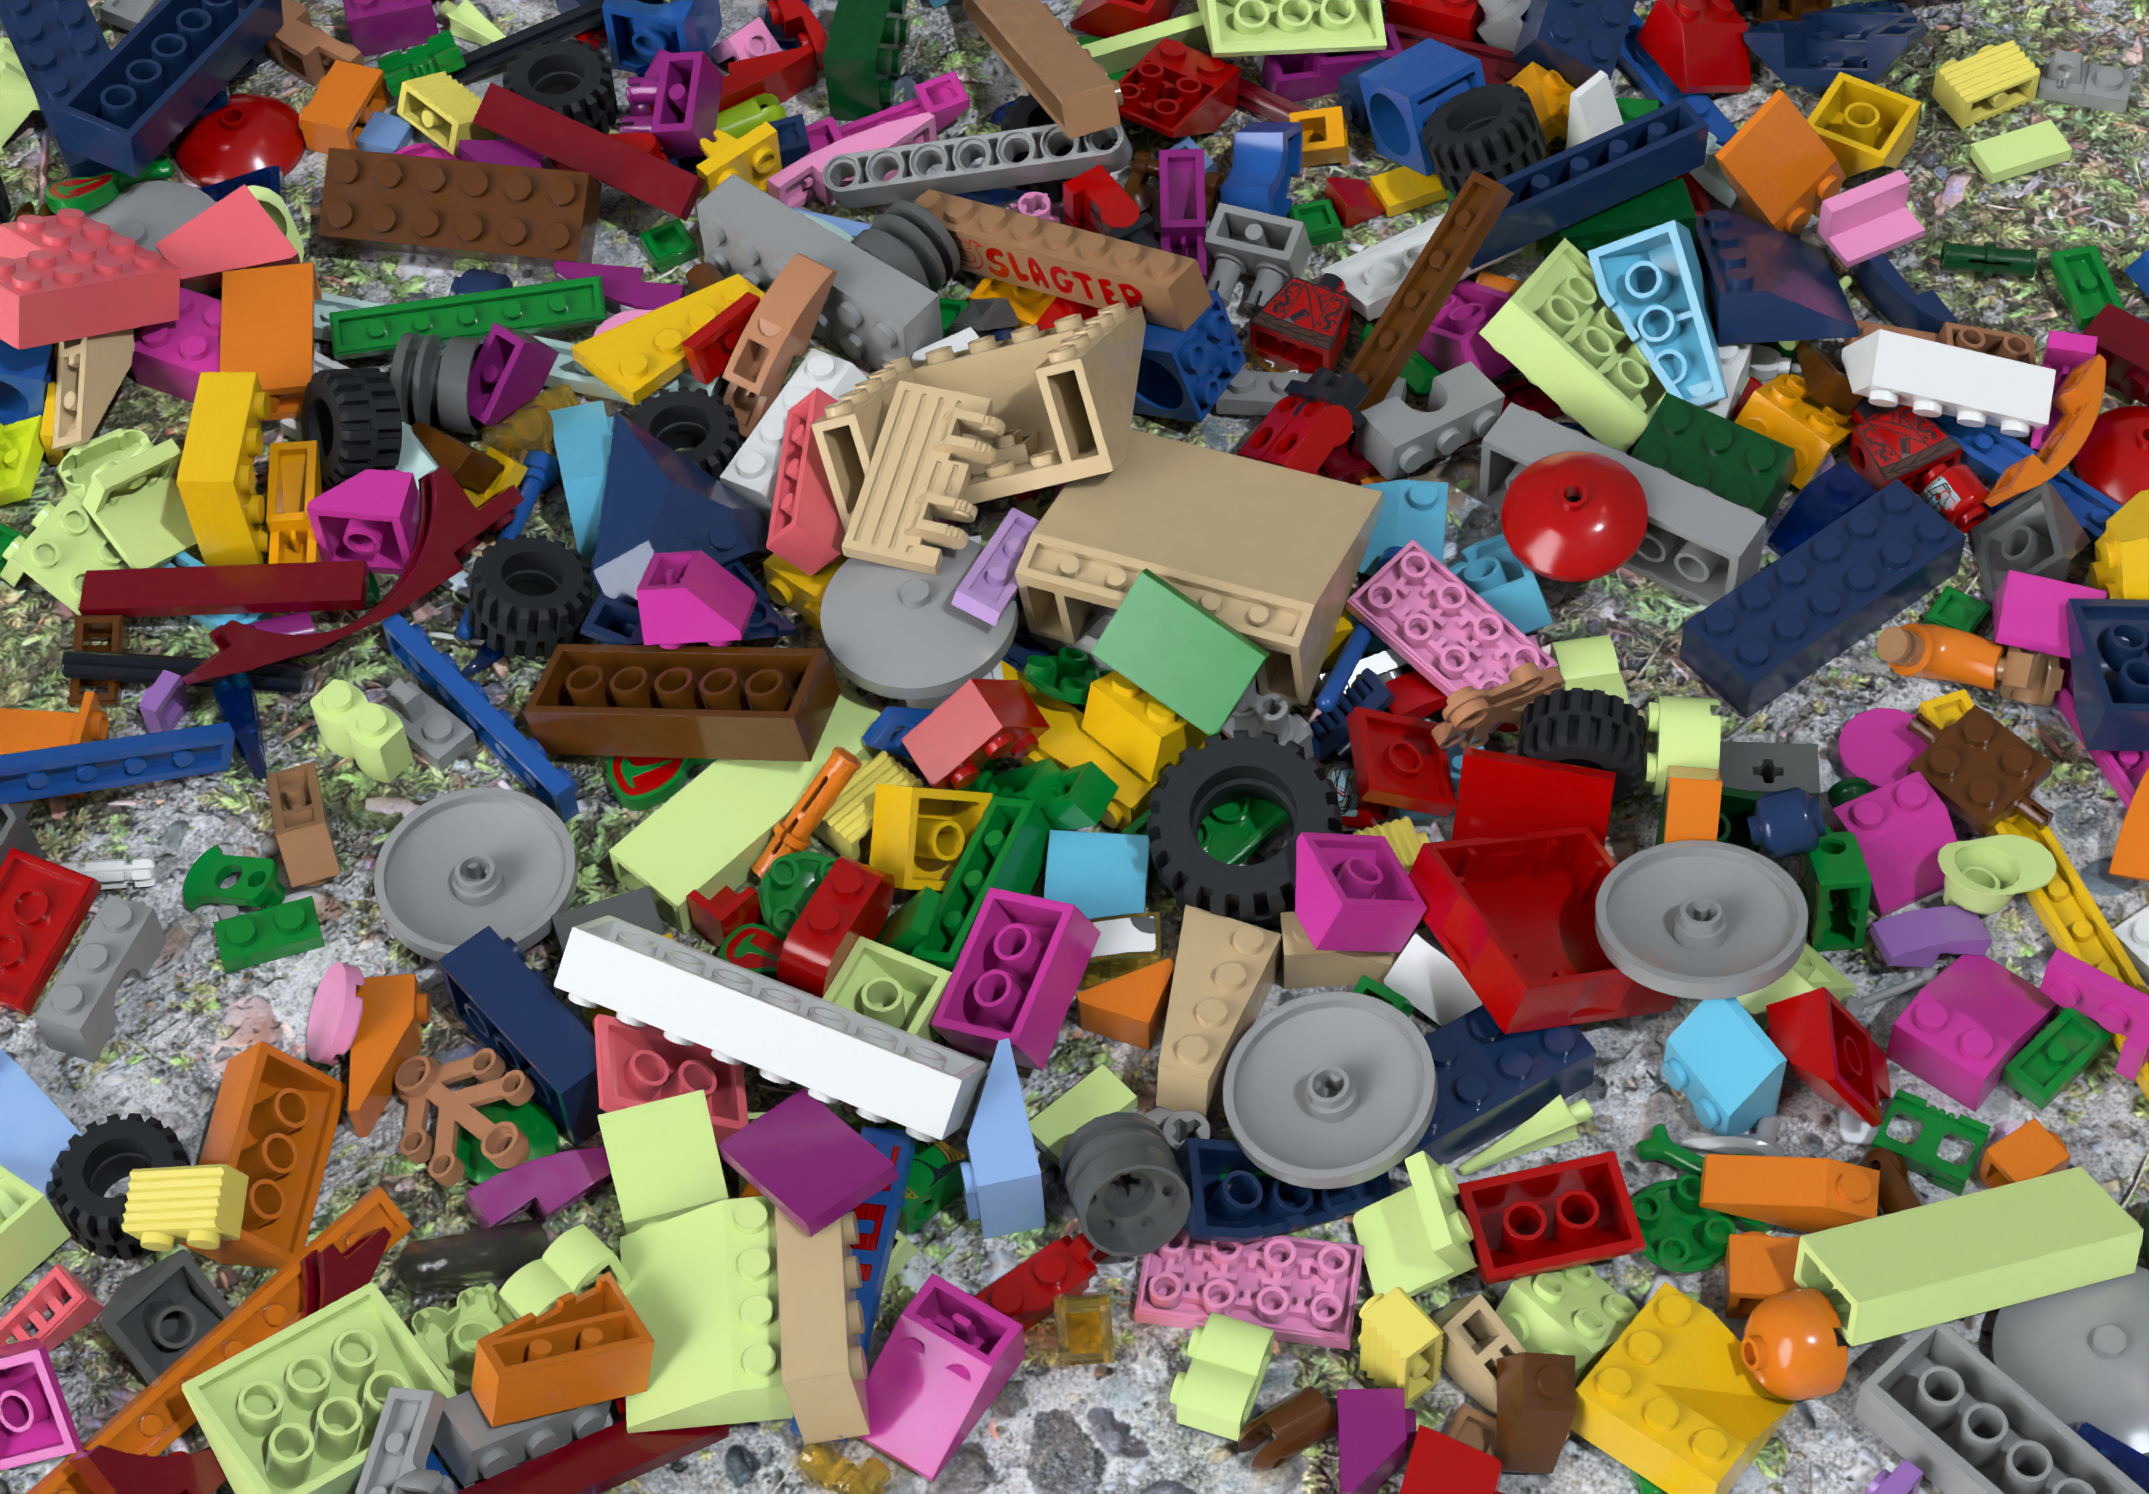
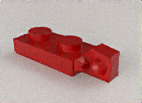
M1083 1232L1077 1235L1074 1240L1069 1235H1066L1058 1241L1055 1240L974 1297L1023 1325L1025 1333L1062 1307L1060 1294L1082 1293L1089 1288V1280L1098 1273V1268L1095 1265L1109 1256V1254L1096 1249Z

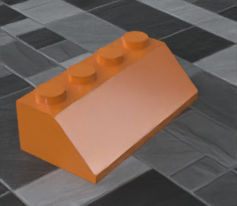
M260 1041L230 1058L226 1065L198 1165L227 1164L249 1176L240 1239L238 1241L221 1240L220 1247L217 1249L195 1248L189 1246L187 1242L179 1244L220 1264L281 1269L303 1250L308 1237L347 1084L264 1041Z

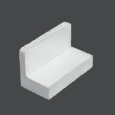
M1428 925L1413 935L1384 978L1386 986L1407 998L1413 1006L1440 1026H1444L1483 1005Z

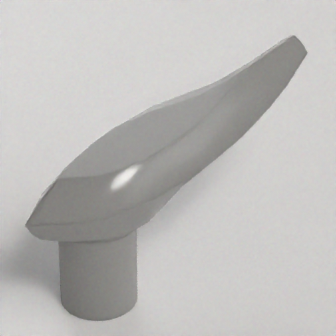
M1762 1117L1759 1120L1755 1134L1697 1137L1681 1140L1680 1143L1681 1147L1709 1150L1724 1155L1737 1153L1755 1156L1784 1155L1781 1148L1775 1143L1780 1123L1772 1117Z

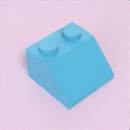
M1735 997L1712 1000L1703 999L1667 1038L1662 1070L1670 1086L1676 1091L1682 1090L1693 1104L1696 1117L1706 1129H1713L1718 1136H1739L1758 1125L1762 1117L1776 1115L1787 1059Z

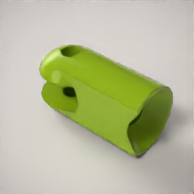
M762 93L719 112L716 129H720L739 139L765 121L771 122L787 118V112L784 107L780 106L777 96Z

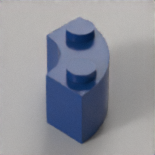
M1253 122L1236 131L1233 142V164L1227 180L1220 186L1218 204L1224 203L1286 217L1293 203L1291 198H1286L1291 177H1300L1303 147L1302 122Z

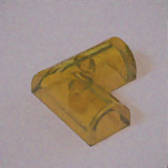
M569 384L554 385L494 425L485 426L479 433L488 446L503 453L534 451L543 448L550 442L553 435L554 424L548 411L579 405V402Z

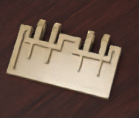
M902 380L898 381L841 546L844 556L937 576L943 561L942 551L939 548L925 546L926 543L958 550L966 548L969 539L967 532L959 527L934 522L933 520L934 517L961 521L962 523H972V521H975L978 509L973 503L963 500L971 477L970 465L956 462L954 459L976 464L980 463L981 465H991L994 463L997 455L996 448L982 441L979 442L962 437L963 433L989 437L990 439H1000V437H1003L1006 425L1001 419L991 416L993 404L990 398Z

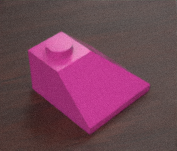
M37 1338L1 1346L0 1471L81 1450L83 1448L46 1346Z

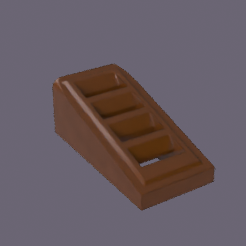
M1801 340L1795 348L1809 398L1826 407L1833 408L1842 415H1848L1864 396L1852 393L1845 367L1835 356L1809 342Z
M418 421L411 427L414 435L439 466L445 464L455 480L463 486L479 493H485L502 470L503 466L497 459L437 428Z
M75 615L73 650L127 653L130 626L124 615ZM112 639L111 645H91L92 640ZM71 678L69 697L71 708L81 707L84 687L108 686V694H96L101 707L120 706L123 681Z

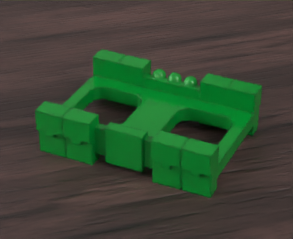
M449 29L425 38L427 41L426 45L419 44L407 49V53L401 54L399 49L376 59L380 70L384 72V79L392 97L400 94L401 85L404 81L442 71L450 74L466 67L459 47L456 45Z
M1897 1089L1884 1120L1872 1141L1870 1150L1884 1147L1893 1151L1905 1161L1909 1170L1923 1176L1929 1174L1933 1176L1931 1184L1961 1196L1979 1153L1986 1143L1991 1126L1962 1114L1956 1119L1954 1113L1950 1112L1946 1115L1944 1109L1937 1111L1935 1105L1926 1107L1928 1100ZM1902 1114L1922 1123L1923 1129L1915 1144L1907 1145L1887 1135L1886 1131L1895 1115ZM1953 1135L1973 1145L1974 1149L1965 1165L1958 1166L1938 1157L1936 1152L1944 1136Z

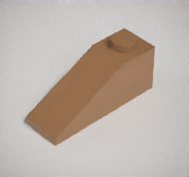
M311 762L266 774L275 834L291 887L300 885L318 886L330 880L331 877L340 875L338 856L315 763Z

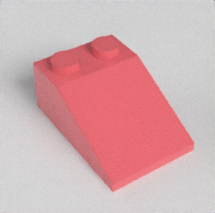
M598 1014L595 1017L594 1030L600 1109L609 1113L704 1089L716 1144H719L749 1124L743 1061L741 1065H732L719 1061L712 1057V1049L695 1042L693 1046L674 1043L663 1036L665 1030L646 1024L645 1027H637L626 1024L612 1016ZM718 1149V1153H719V1157H720V1162H721V1164H722V1163L724 1162V1160L721 1158V1155H720V1152H719V1149Z

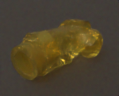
M822 1442L808 1444L797 1460V1466L805 1471V1475L809 1477V1482L838 1494H885L882 1486L891 1478L890 1469L879 1459L870 1457L865 1461L863 1467L859 1469L853 1462Z

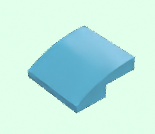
M1050 830L1044 899L1076 905L1091 923L1121 918L1145 917L1150 864L1148 835Z

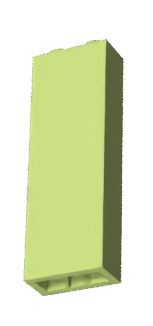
M837 680L841 693L811 762L717 759L609 850L615 879L630 891L649 886L658 914L681 933L685 934L692 928L686 895L695 889L706 899L710 900L726 885L735 891L755 874L751 869V865L757 861L775 835L773 831L774 826L779 820L787 818L807 787L826 763L835 747L839 746L846 749L860 761L864 759L871 761L884 751L867 746L862 738L884 709L879 706L873 708L859 697V694L850 683L845 680Z
M2079 1166L1800 1236L1793 1280L1801 1289L1807 1287L1816 1288L1830 1300L1843 1326L1836 1328V1330L1853 1347L2135 1273L2144 1229L2102 1186Z

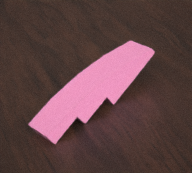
M930 112L887 122L845 137L819 149L767 179L769 195L787 206L797 209L815 197L828 206L836 199L824 184L822 173L824 166L831 158L840 154L937 141L935 116ZM898 170L889 171L884 176L883 181L894 178ZM855 176L844 179L840 187L851 184Z

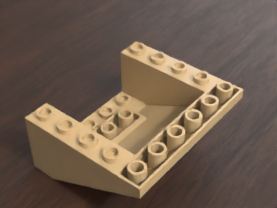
M1117 303L1097 310L1098 315L1089 319L1082 320L1081 314H1073L1055 320V327L1039 331L1037 324L1029 325L1010 332L1012 338L997 342L994 335L984 336L968 342L969 349L953 352L952 346H944L925 353V360L911 363L909 356L893 359L882 364L884 369L870 373L868 380L855 384V390L840 395L839 402L824 407L825 414L813 422L811 426L845 534L899 380L990 398L993 404L991 416H996L1006 425L1003 437H1000V439H990L989 437H980L966 433L962 434V437L992 445L997 451L995 461L991 465H981L980 463L976 464L954 459L956 462L970 465L971 477L963 498L965 501L976 504L1114 471L1126 459L1146 329L1142 307L1126 309L1124 303Z
M1130 429L1126 459L1112 472L1068 482L1030 535L1015 571L1029 632L1075 645L1092 603L1118 609L1140 572L1147 568L1270 653V656L1257 675L1260 694L1275 693L1280 695L1282 700L1307 706L1383 507L1384 494L1382 491Z

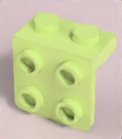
M172 438L156 446L152 443L143 445L129 459L118 464L111 461L99 467L91 476L92 481L82 503L131 569L156 568L174 559L181 552H188L198 547L178 485L172 478V474L182 454Z
M68 492L56 507L49 502L38 513L31 523L36 529L27 539L19 535L5 550L2 557L8 562L0 576L15 587L27 574L73 612L81 615L79 607L87 570L130 569V567L82 505L83 502L71 492Z
M1425 1151L1418 1152L1404 1159L1412 1186L1356 1212L1353 1217V1224L1359 1244L1364 1246L1363 1257L1375 1295L1378 1293L1386 1295L1395 1287H1401L1412 1297L1478 1267L1471 1244L1473 1232L1457 1201L1456 1194L1459 1193L1455 1177L1446 1164H1437Z
M1588 1263L1526 1276L1512 1282L1496 1310V1314L1526 1352L1574 1355L1575 1389L1593 1369L1600 1355L1609 1350L1640 1312L1633 1301L1615 1291L1596 1274L1594 1268Z

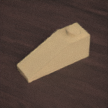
M134 328L59 342L52 449L61 451L90 441L132 365V355L135 349V341L133 339Z
M1281 912L1280 934H1282L1280 950L1284 989L1357 985L1362 975L1382 984L1384 983V978L1413 935L1421 929H1414L1401 952L1316 950L1295 912Z
M1481 1293L1455 1300L1433 1321L1444 1332L1442 1335L1444 1338L1442 1340L1443 1349L1441 1352L1443 1354L1441 1355V1366L1457 1384L1497 1419V1358L1526 1352V1350ZM1569 1429L1566 1439L1574 1433L1572 1430Z

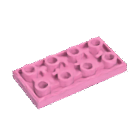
M1413 539L1346 601L1345 609L1447 697L1466 686H1473L1475 690H1490L1510 682L1509 674L1517 667L1528 662H1535L1539 671L1552 666L1558 667V663ZM1494 721L1489 733L1491 734L1503 722Z
M1182 1228L1173 1240L1156 1251L1145 1254L1134 1313L1135 1322L1194 1330L1196 1325L1205 1327L1211 1312L1274 1330L1275 1341L1350 1350L1364 1246L1284 1235H1274L1247 1243L1194 1240Z

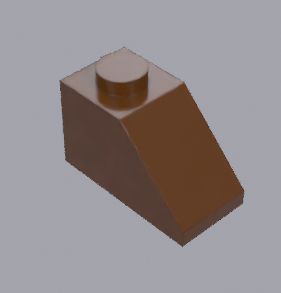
M1522 1352L1497 1358V1458L1503 1463L1502 1471L1551 1474L1554 1471L1576 1412L1575 1356Z

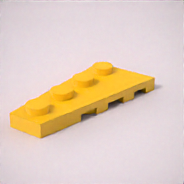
M735 274L571 346L573 359L632 405L636 406L643 399L690 367L681 343L747 292L760 297V300H762L765 293L740 274Z

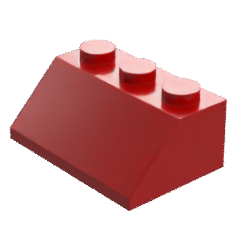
M1615 1151L1458 1184L1459 1193L1456 1195L1457 1201L1473 1232L1471 1244L1478 1263V1267H1475V1270L1486 1285L1645 1251L1646 1245Z

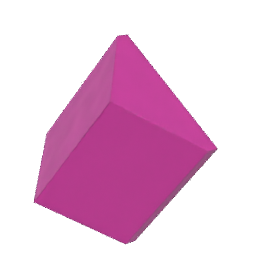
M2009 570L1992 600L1995 642L2070 659L2066 612L2068 599H2106L2107 591Z

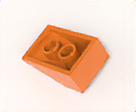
M1780 89L1714 155L1745 213L1753 220L1788 235L1797 234L1802 231L1808 224L1810 216L1822 204V201L1836 196L1842 186V182L1846 179L1837 158L1788 96Z

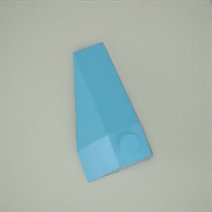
M1672 220L1587 251L1601 298L1608 308L1612 309L1625 328V332L1632 342L1638 346L1668 393L1699 407L1728 398L1702 271L1689 229L1676 220Z
M1394 480L1360 485L1382 491L1384 494V504L1358 572L1373 577L1377 573L1376 566L1387 548L1392 546L1405 547L1412 539L1443 564L1449 483Z
M1503 533L1477 542L1461 551L1464 559L1448 568V570L1523 634L1529 635L1542 627L1553 624L1538 574L1525 567L1513 555ZM1352 615L1349 618L1354 630L1358 619ZM1373 634L1364 652L1385 651L1391 648Z

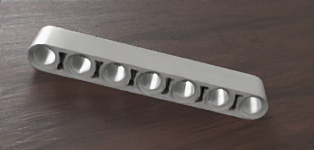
M1057 124L840 154L834 156L826 163L823 168L822 177L824 184L840 205L846 208H860L902 200H916L928 189L953 195L1074 178L1099 164L1108 173L1116 172L1128 165L1132 158L1133 150L1121 125L1069 139ZM1117 139L1116 144L1111 149L1100 150L1101 145L1105 141ZM1067 145L1073 146L1067 155L1056 156L1058 150ZM1024 151L1029 152L1027 158L1018 163L1012 162L1017 154ZM985 158L981 166L969 169V166L975 159ZM942 164L936 173L926 175L927 170L932 165ZM898 170L897 175L893 179L883 181L884 176L889 171ZM855 176L851 184L840 187L844 179Z

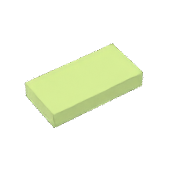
M2050 119L1972 143L1969 155L1991 185L2068 161L2071 157L2072 148Z
M1101 1064L1029 1121L1034 1144L1060 1168L1059 1163L1064 1146L1078 1128L1095 1117L1114 1112H1131L1138 1106L1137 1096L1106 1066Z

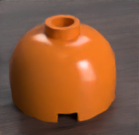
M1793 1288L1773 1294L1759 1303L1752 1310L1747 1320L1741 1343V1356L1745 1366L1751 1371L1757 1382L1772 1395L1793 1401H1807L1834 1394L1839 1391L1846 1377L1848 1362L1847 1345L1837 1347L1836 1336L1833 1328L1843 1327L1840 1317L1830 1300L1816 1288Z

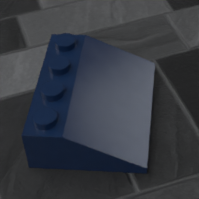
M1710 210L1704 215H1696L1694 248L1702 271L1718 345L1859 337V327L1825 249L1738 213H1729L1725 210Z
M2069 598L2066 604L2074 707L2087 750L2149 751V600Z

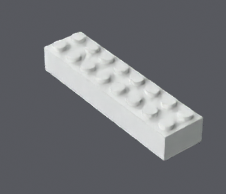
M610 915L572 927L554 982V987L569 992L568 999L578 1005L589 1008H598L599 1005L617 1011L615 1017L626 1024L645 1027L647 1023L665 1030L663 1036L669 1041L685 1046H693L695 1042L712 1049V1057L719 1061L732 1065H741L743 1061L760 1068L759 1074L767 1080L779 1084H789L791 1080L808 1087V1094L817 1100L833 1104L841 1100L858 1107L856 1113L861 1117L878 1123H886L889 1119L906 1126L905 1132L909 1136L925 1142H936V1139L943 1140L969 1123L989 1065L973 1057Z

